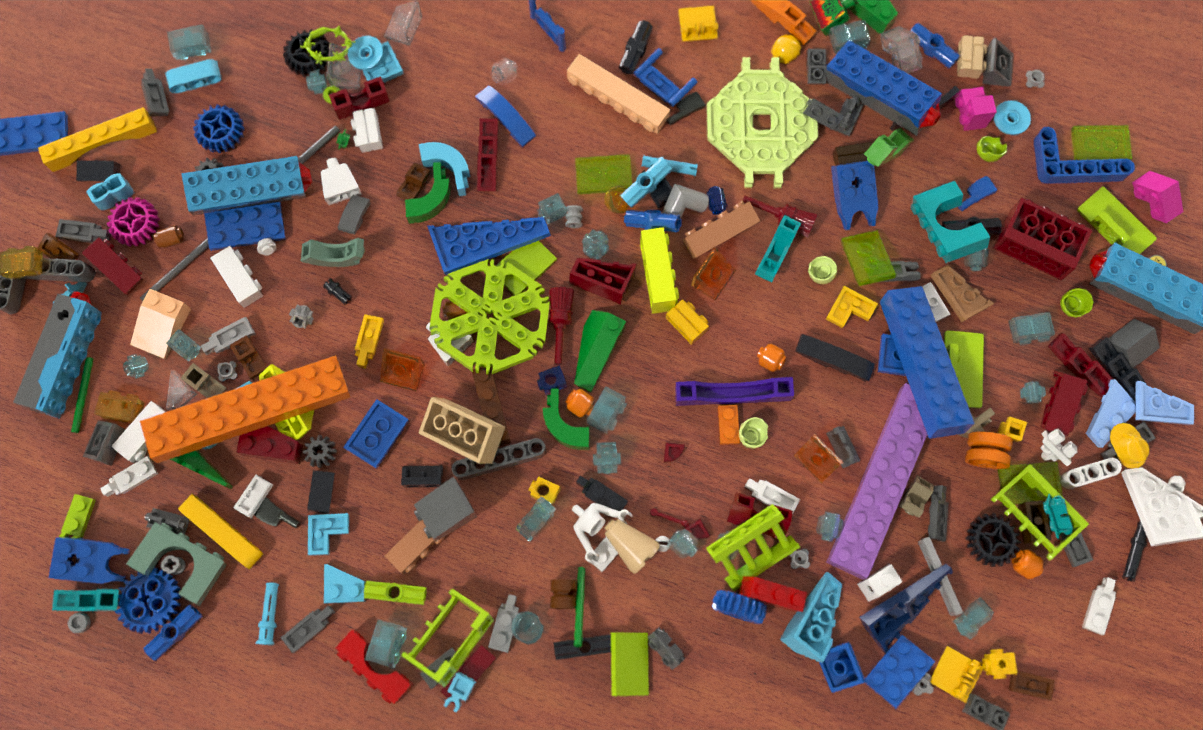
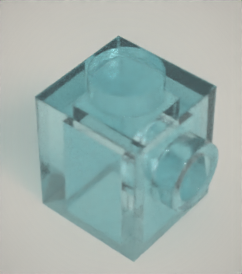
M559 193L538 202L539 217H544L547 224L567 214V209Z
M180 329L166 342L169 347L188 362L194 359L201 349V346Z

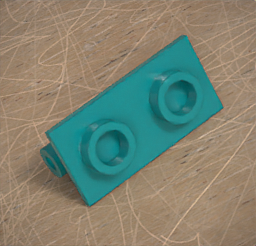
M1048 494L1047 501L1044 502V510L1050 516L1051 531H1055L1056 537L1059 539L1060 533L1071 534L1073 532V525L1069 515L1061 516V514H1068L1065 500L1061 496H1055L1052 499L1051 495Z

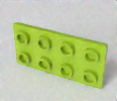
M1101 187L1077 208V211L1111 245L1117 243L1141 254L1157 239L1105 187Z
M947 330L944 334V344L969 408L980 409L983 398L984 335L982 333Z

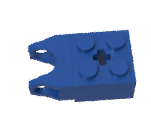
M868 161L831 166L837 213L842 221L844 230L851 229L852 217L857 211L864 213L869 226H876V215L879 207L874 165ZM856 179V185H852V181Z
M62 536L56 537L48 578L99 584L111 581L123 582L126 576H121L111 571L109 560L113 555L130 553V549L122 548L112 542ZM75 554L76 558L80 559V562H77L76 564H74V561H72V557H74Z

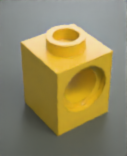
M538 477L537 481L533 480L530 485V496L553 507L559 494L560 486ZM542 486L549 488V493L545 496H541L538 493L539 488Z

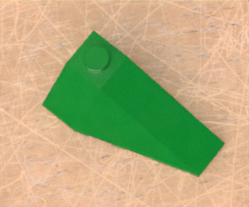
M591 311L583 327L574 385L590 393L592 392L626 328L625 320L611 313Z
M199 450L170 459L229 489L233 487Z

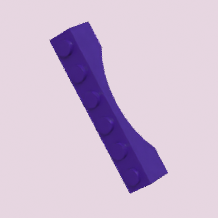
M793 377L770 378L742 383L687 381L676 382L675 384L676 406L791 401L794 397Z

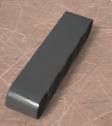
M538 438L497 449L495 457L503 455L505 458L501 464H497L493 460L492 464H485L484 468L477 469L475 466L477 462L464 458L453 463L452 472L459 480L470 479L540 459L546 453V446ZM536 444L542 446V450L539 453L532 451V447ZM516 450H522L523 456L521 458H514L513 453ZM459 466H466L467 470L464 474H457Z

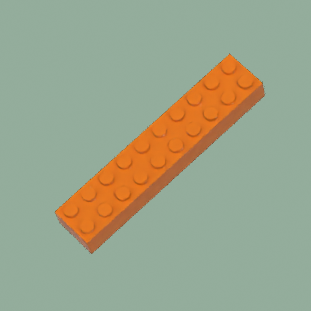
M336 356L141 420L140 425L150 459L160 463L351 398L339 361Z

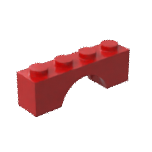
M352 629L335 647L339 652L337 654L338 657L344 662L349 661L353 665L352 670L359 676L363 674L368 679L366 683L372 689L376 690L378 688L383 693L381 697L387 703L397 704L414 684L400 671L387 675L376 672L368 661L367 655L370 643L359 632Z

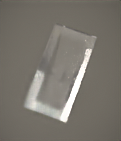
M171 370L166 404V408L170 411L183 407L197 395L195 390L181 379L182 375L175 370Z

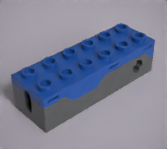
M850 40L847 41L827 65L826 82L850 97H858L859 102L889 120L895 121L898 125L916 136L924 127L934 126L940 119L939 105L941 92Z

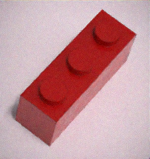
M743 576L739 595L785 610L803 612L807 592L761 578Z

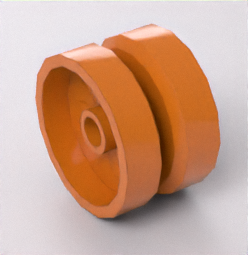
M971 432L968 434L967 445L972 449L966 451V463L988 469L1010 468L1011 456L1007 452L1012 450L1013 439L1011 437L992 432Z

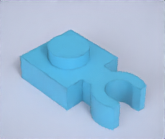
M457 672L448 689L452 696L445 701L444 706L448 707L452 701L456 704L454 712H457L462 706L461 699L464 701L468 700L476 681Z

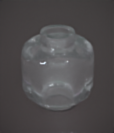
M502 58L492 65L491 77L496 83L501 85L508 84L516 79L518 66L513 60Z

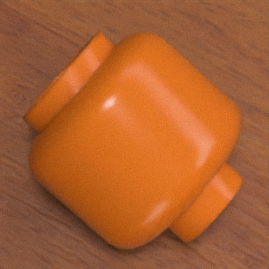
M768 344L765 348L761 347L757 354L759 365L771 372H775L777 369L781 370L787 359L785 351L773 344Z
M573 389L565 401L567 409L578 417H583L585 414L589 416L595 408L593 405L594 398L582 389L576 391Z
M1028 549L1015 553L1016 558L1012 559L1015 572L1027 579H1033L1042 574L1044 568L1043 560L1040 556Z

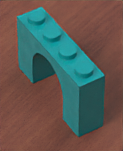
M955 181L913 196V203L911 204L913 214L918 216L920 226L927 231L929 241L934 243L938 256L942 257L945 263L988 248L990 236L982 223L962 230H949L937 222L936 217L939 214L962 205L963 193Z

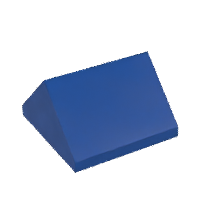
M850 642L830 648L824 662H819L831 693L866 682Z

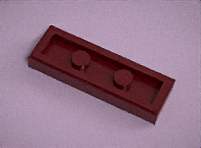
M481 644L457 672L477 681L496 660V657ZM455 675L451 678L446 687H443V689L440 691L447 699L452 696V694L448 692V689Z

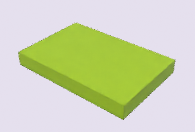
M536 241L512 250L503 261L504 268H506L507 262H509L536 281L557 261V258L540 241ZM513 275L505 277L504 286L514 296L523 293L528 288L524 282Z
M611 633L612 696L649 695L648 633Z

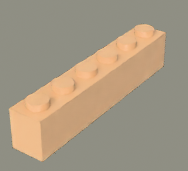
M580 54L567 69V79L571 84L582 87L587 94L595 95L602 103H608L618 113H624L631 121L642 124L649 132L658 134L669 118V108Z

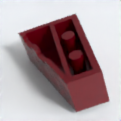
M98 237L82 254L124 294L128 295L144 280L141 277L143 273L135 265L131 267L127 263L128 259L121 252L117 254L112 249L115 246L111 242Z
M577 258L570 271L569 284L621 305L635 275L637 264L631 263V265L619 264V262L615 261L607 263L601 262V260Z
M1054 371L1053 376L1056 377L1054 387L1049 389V393L1052 395L1049 403L1045 405L1040 427L1050 431L1059 429L1065 436H1068L1069 432L1071 433L1074 429L1075 422L1073 420L1075 415L1081 409L1080 400L1082 395L1084 396L1087 392V380Z
M266 426L239 435L236 453L243 457L300 464L303 445L297 440Z

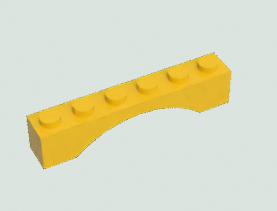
M143 107L38 147L43 164L52 172L70 166L81 155L96 147L119 140L140 139L156 133L157 130L152 117L149 116V113Z

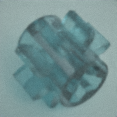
M319 70L311 71L310 76L306 77L308 90H313L314 94L323 93V88H327L325 74H320Z
M136 354L127 356L128 360L123 363L125 373L136 379L145 376L144 372H147L149 368L146 358Z
M1037 381L1024 383V387L1020 389L1021 399L1025 398L1027 403L1042 402L1041 398L1046 396L1045 386L1041 387Z

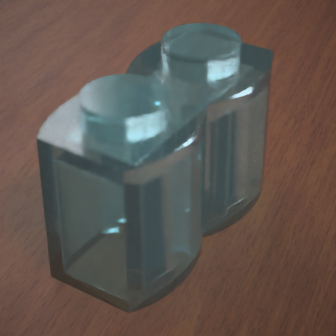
M864 20L832 27L828 34L834 54H837L848 40L864 49L869 46L871 41Z
M1050 312L1015 317L1008 321L1013 343H1019L1020 346L1032 343L1031 340L1046 342L1055 335Z

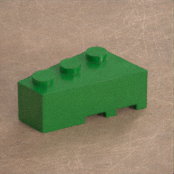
M855 0L856 5L848 9L881 36L894 24L898 15L890 0Z

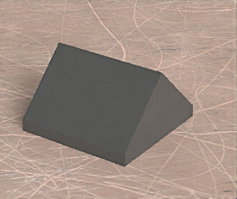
M993 38L984 56L986 69L983 72L982 84L1009 87L1012 83L1013 53L997 38Z
M1136 319L1131 320L1108 338L1117 353L1124 355L1131 368H1135L1160 348L1156 329Z
M98 420L83 457L112 466L117 451L111 446L126 429L114 423Z

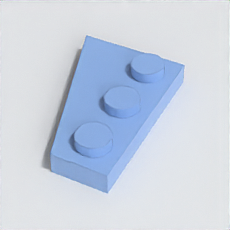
M1115 379L1110 380L1108 392L1106 395H1103L1101 407L1098 413H1095L1086 432L1087 436L1098 448H1103L1110 440V432L1114 426L1126 423L1136 412L1135 401Z
M1142 381L1136 382V420L1184 425L1194 424L1193 404L1175 396H1169L1160 389L1149 387Z

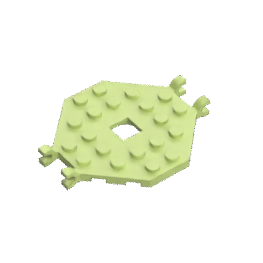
M743 57L741 72L732 82H729L714 99L712 98L707 103V140L745 174L744 188H752L753 174H774V188H781L783 172L818 138L817 121L803 114L807 108L806 103L809 98L803 94V91L797 85L784 77V74L779 70V57L771 58L770 70H750V57ZM753 115H770L771 129H754Z

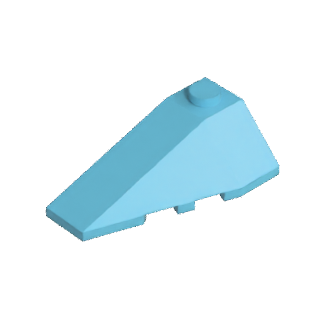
M825 572L805 600L803 612H796L780 640L794 652L818 662H824L832 646L833 638H831L832 627H835L836 623L834 616L835 610L839 606L842 583L829 572Z

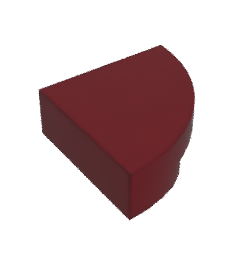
M665 443L664 463L678 459L684 451L685 444Z
M701 519L683 529L688 536L694 539L710 537Z

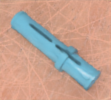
M643 155L641 167L650 168L660 158ZM664 159L673 169L672 172L696 176L698 164Z

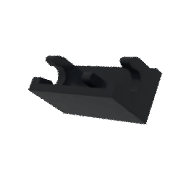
M77 161L76 181H105L109 176L120 173L121 164L115 161Z
M664 178L657 184L653 192L648 193L658 209L665 206L672 187L667 179ZM646 179L643 182L644 187L650 184V179Z
M402 466L401 485L404 488L439 487L443 484L444 466Z
M313 470L307 507L308 512L329 513L335 473Z

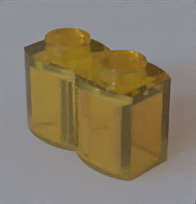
M24 246L23 249L8 248L7 251L0 252V275L8 279L41 275L43 252L34 246Z

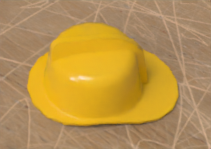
M1120 423L1112 428L1110 440L1120 462L1125 467L1131 469L1142 466L1150 451L1146 440L1141 438L1137 429L1130 424Z

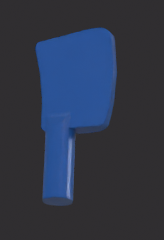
M984 176L967 189V193L971 197L962 202V205L958 207L961 211L997 192V188L990 178Z

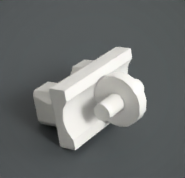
M1059 429L1051 433L1047 430L1041 433L1044 437V445L1040 448L1043 451L1041 457L1045 461L1052 459L1054 462L1059 458L1066 466L1072 463L1071 457L1078 452L1076 445L1070 441L1062 446L1060 443L1065 440V436Z

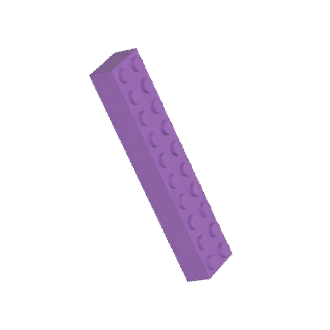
M907 383L898 392L826 563L862 580L869 576L927 436L912 390Z

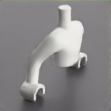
M592 503L585 511L580 506L574 505L572 511L579 516V519L573 528L587 552L585 559L594 564L592 557L595 555L600 557L593 550L589 539L584 533L587 532L594 536L605 524V519L601 517L600 513L618 518L626 524L625 516L630 515L633 517V515L627 510L619 512L596 503Z

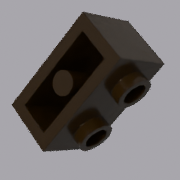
M1045 500L1027 501L1018 504V509L1049 541L1052 540L1048 514L1044 510ZM1027 528L1022 531L1024 544H1031L1037 540Z

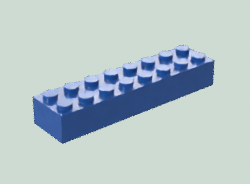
M923 286L888 290L881 299L880 304L928 438L965 434L975 423Z

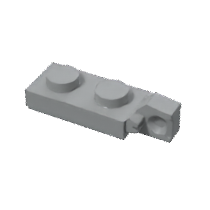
M244 317L211 334L212 336L208 338L209 342L201 345V348L206 355L213 352L217 354L231 348L230 344L246 335L250 338L256 335L248 318Z
M509 594L506 604L501 603L488 648L509 652L519 615V608L515 607L517 596Z

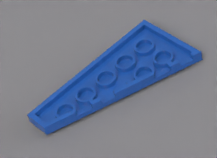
M544 217L524 218L520 221L502 220V222L493 223L492 221L453 226L451 224H444V226L434 227V225L428 226L445 276L451 272L551 236Z

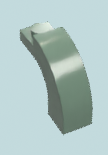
M356 238L343 244H328L309 240L302 244L301 262L325 267H347L360 264V259L363 258L365 252L364 239Z

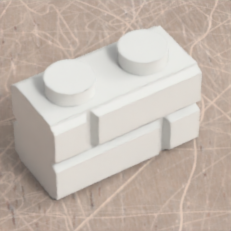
M375 109L355 111L353 113L354 119H351V125L357 134L354 136L356 147L359 146L361 152L382 149L381 133Z

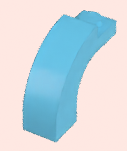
M428 142L419 144L423 166L426 168L433 167V162H441L443 167L450 169L454 173L459 196L466 195V188H469L467 177L471 176L464 157L455 148L444 143Z

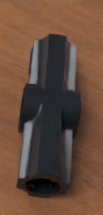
M648 21L638 22L633 36L628 39L625 54L619 69L627 75L633 74L640 58H643L648 39L653 31V25Z
M970 217L967 220L943 221L942 227L949 230H962L968 228V225L973 226L982 223L990 236L1001 234L1002 222L999 218L979 219L977 217Z
M611 634L582 638V642L587 641L591 645L588 653H582L579 647H575L574 640L554 642L556 660L611 653Z

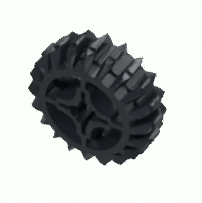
M303 29L301 34L297 31L295 37L290 35L291 41L286 40L287 46H283V57L286 65L292 72L294 71L297 75L301 74L304 78L307 74L310 77L313 76V73L319 75L320 70L325 71L324 66H330L329 61L322 60V64L320 62L317 64L315 58L311 55L310 57L305 51L307 49L300 47L304 46L306 38H309L310 32L313 31L312 29L308 33ZM324 35L311 40V43H315V45H312L311 51L314 53L315 51L317 53L321 51L320 55L323 57L332 56L331 44Z
M992 513L990 517L988 514H983L982 518L979 516L975 518L976 522L970 523L972 528L967 529L966 532L971 536L965 537V540L970 541V544L966 545V547H972L973 549L970 555H977L975 561L982 560V565L984 566L989 563L990 567H995L996 564L1001 567L1004 563H1010V558H1016L1014 552H1018L1020 548L1015 545L1020 544L1021 540L1016 539V536H1019L1020 533H1014L1013 531L1016 525L1009 526L1011 519L1003 521V515L997 517L995 513ZM986 524L994 525L989 533L980 532ZM1002 531L1006 536V540L1002 537ZM993 536V540H996V543L992 544L989 537ZM979 540L984 543V550L981 547ZM997 547L1005 548L1000 556H992Z

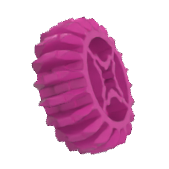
M129 197L127 202L121 199L122 204L120 205L115 203L117 208L115 210L110 209L112 215L107 216L110 220L107 222V226L110 228L109 233L112 234L113 238L118 240L120 244H126L130 247L132 244L138 247L140 242L146 244L145 240L147 238L152 240L151 234L156 233L154 229L160 228L157 223L160 221V218L157 216L158 211L154 209V206L147 200H141L139 197L135 199ZM137 210L144 211L146 215L138 214ZM121 228L129 229L130 233H123Z

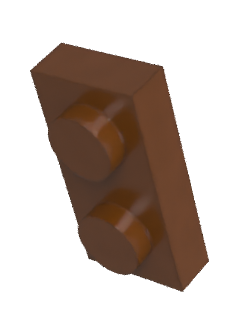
M45 233L37 247L40 252L50 259L77 260L79 256L77 252L50 233Z
M1017 671V674H1011L1008 690L1052 700L1054 680Z

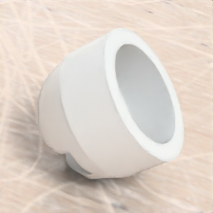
M1175 475L1169 479L1168 484L1180 492L1184 491L1185 481L1181 476Z
M659 536L656 539L657 543L658 541L668 542V545H660L659 552H666L670 548L671 543L668 537Z

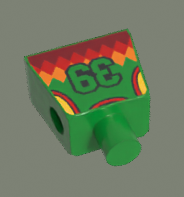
M855 0L809 1L819 27L825 36L850 19L847 9L856 5Z

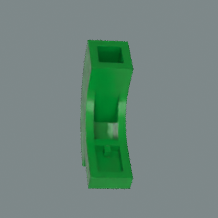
M433 162L434 184L431 191L421 198L405 199L406 218L409 224L430 220L438 215L446 206L451 193V184L449 179H446V169L442 168L441 162Z
M551 389V394H547V406H550V408H543L544 421L548 431L556 441L568 448L589 450V427H572L566 424L559 415V389Z

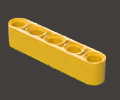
M193 493L178 508L188 519L249 570L263 555L262 551Z

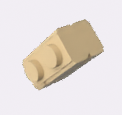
M962 36L958 45V54L960 55L957 68L958 77L979 78L981 73L985 72L986 61H983L987 52V45H984V37Z

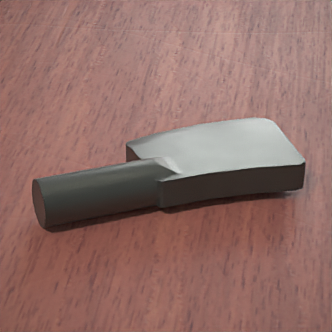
M693 92L677 103L679 112L668 118L667 123L671 126L683 117H687L705 108V103L697 92Z
M266 497L254 514L261 521L275 527L279 525L281 520L296 529L301 524L300 521L288 515Z

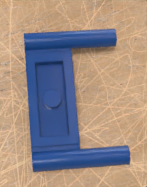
M529 0L530 17L536 19V22L559 47V51L564 52L566 50L564 28L558 24L555 25L548 12H544L541 8L537 10L536 0Z
M658 48L633 73L660 99L674 107L698 81L692 78L680 90L652 66L663 54L662 50Z

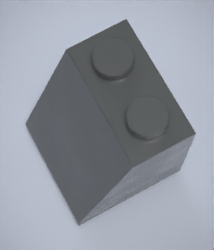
M454 477L414 504L417 509L414 511V514L419 522L423 520L426 526L423 528L429 539L433 538L435 541L477 518L475 511Z

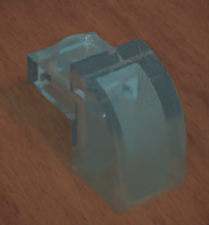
M541 496L532 509L521 519L515 530L531 542L554 516L556 508Z
M979 597L966 607L963 613L953 620V623L957 626L958 631L970 640L976 636L980 627L992 619L994 611Z

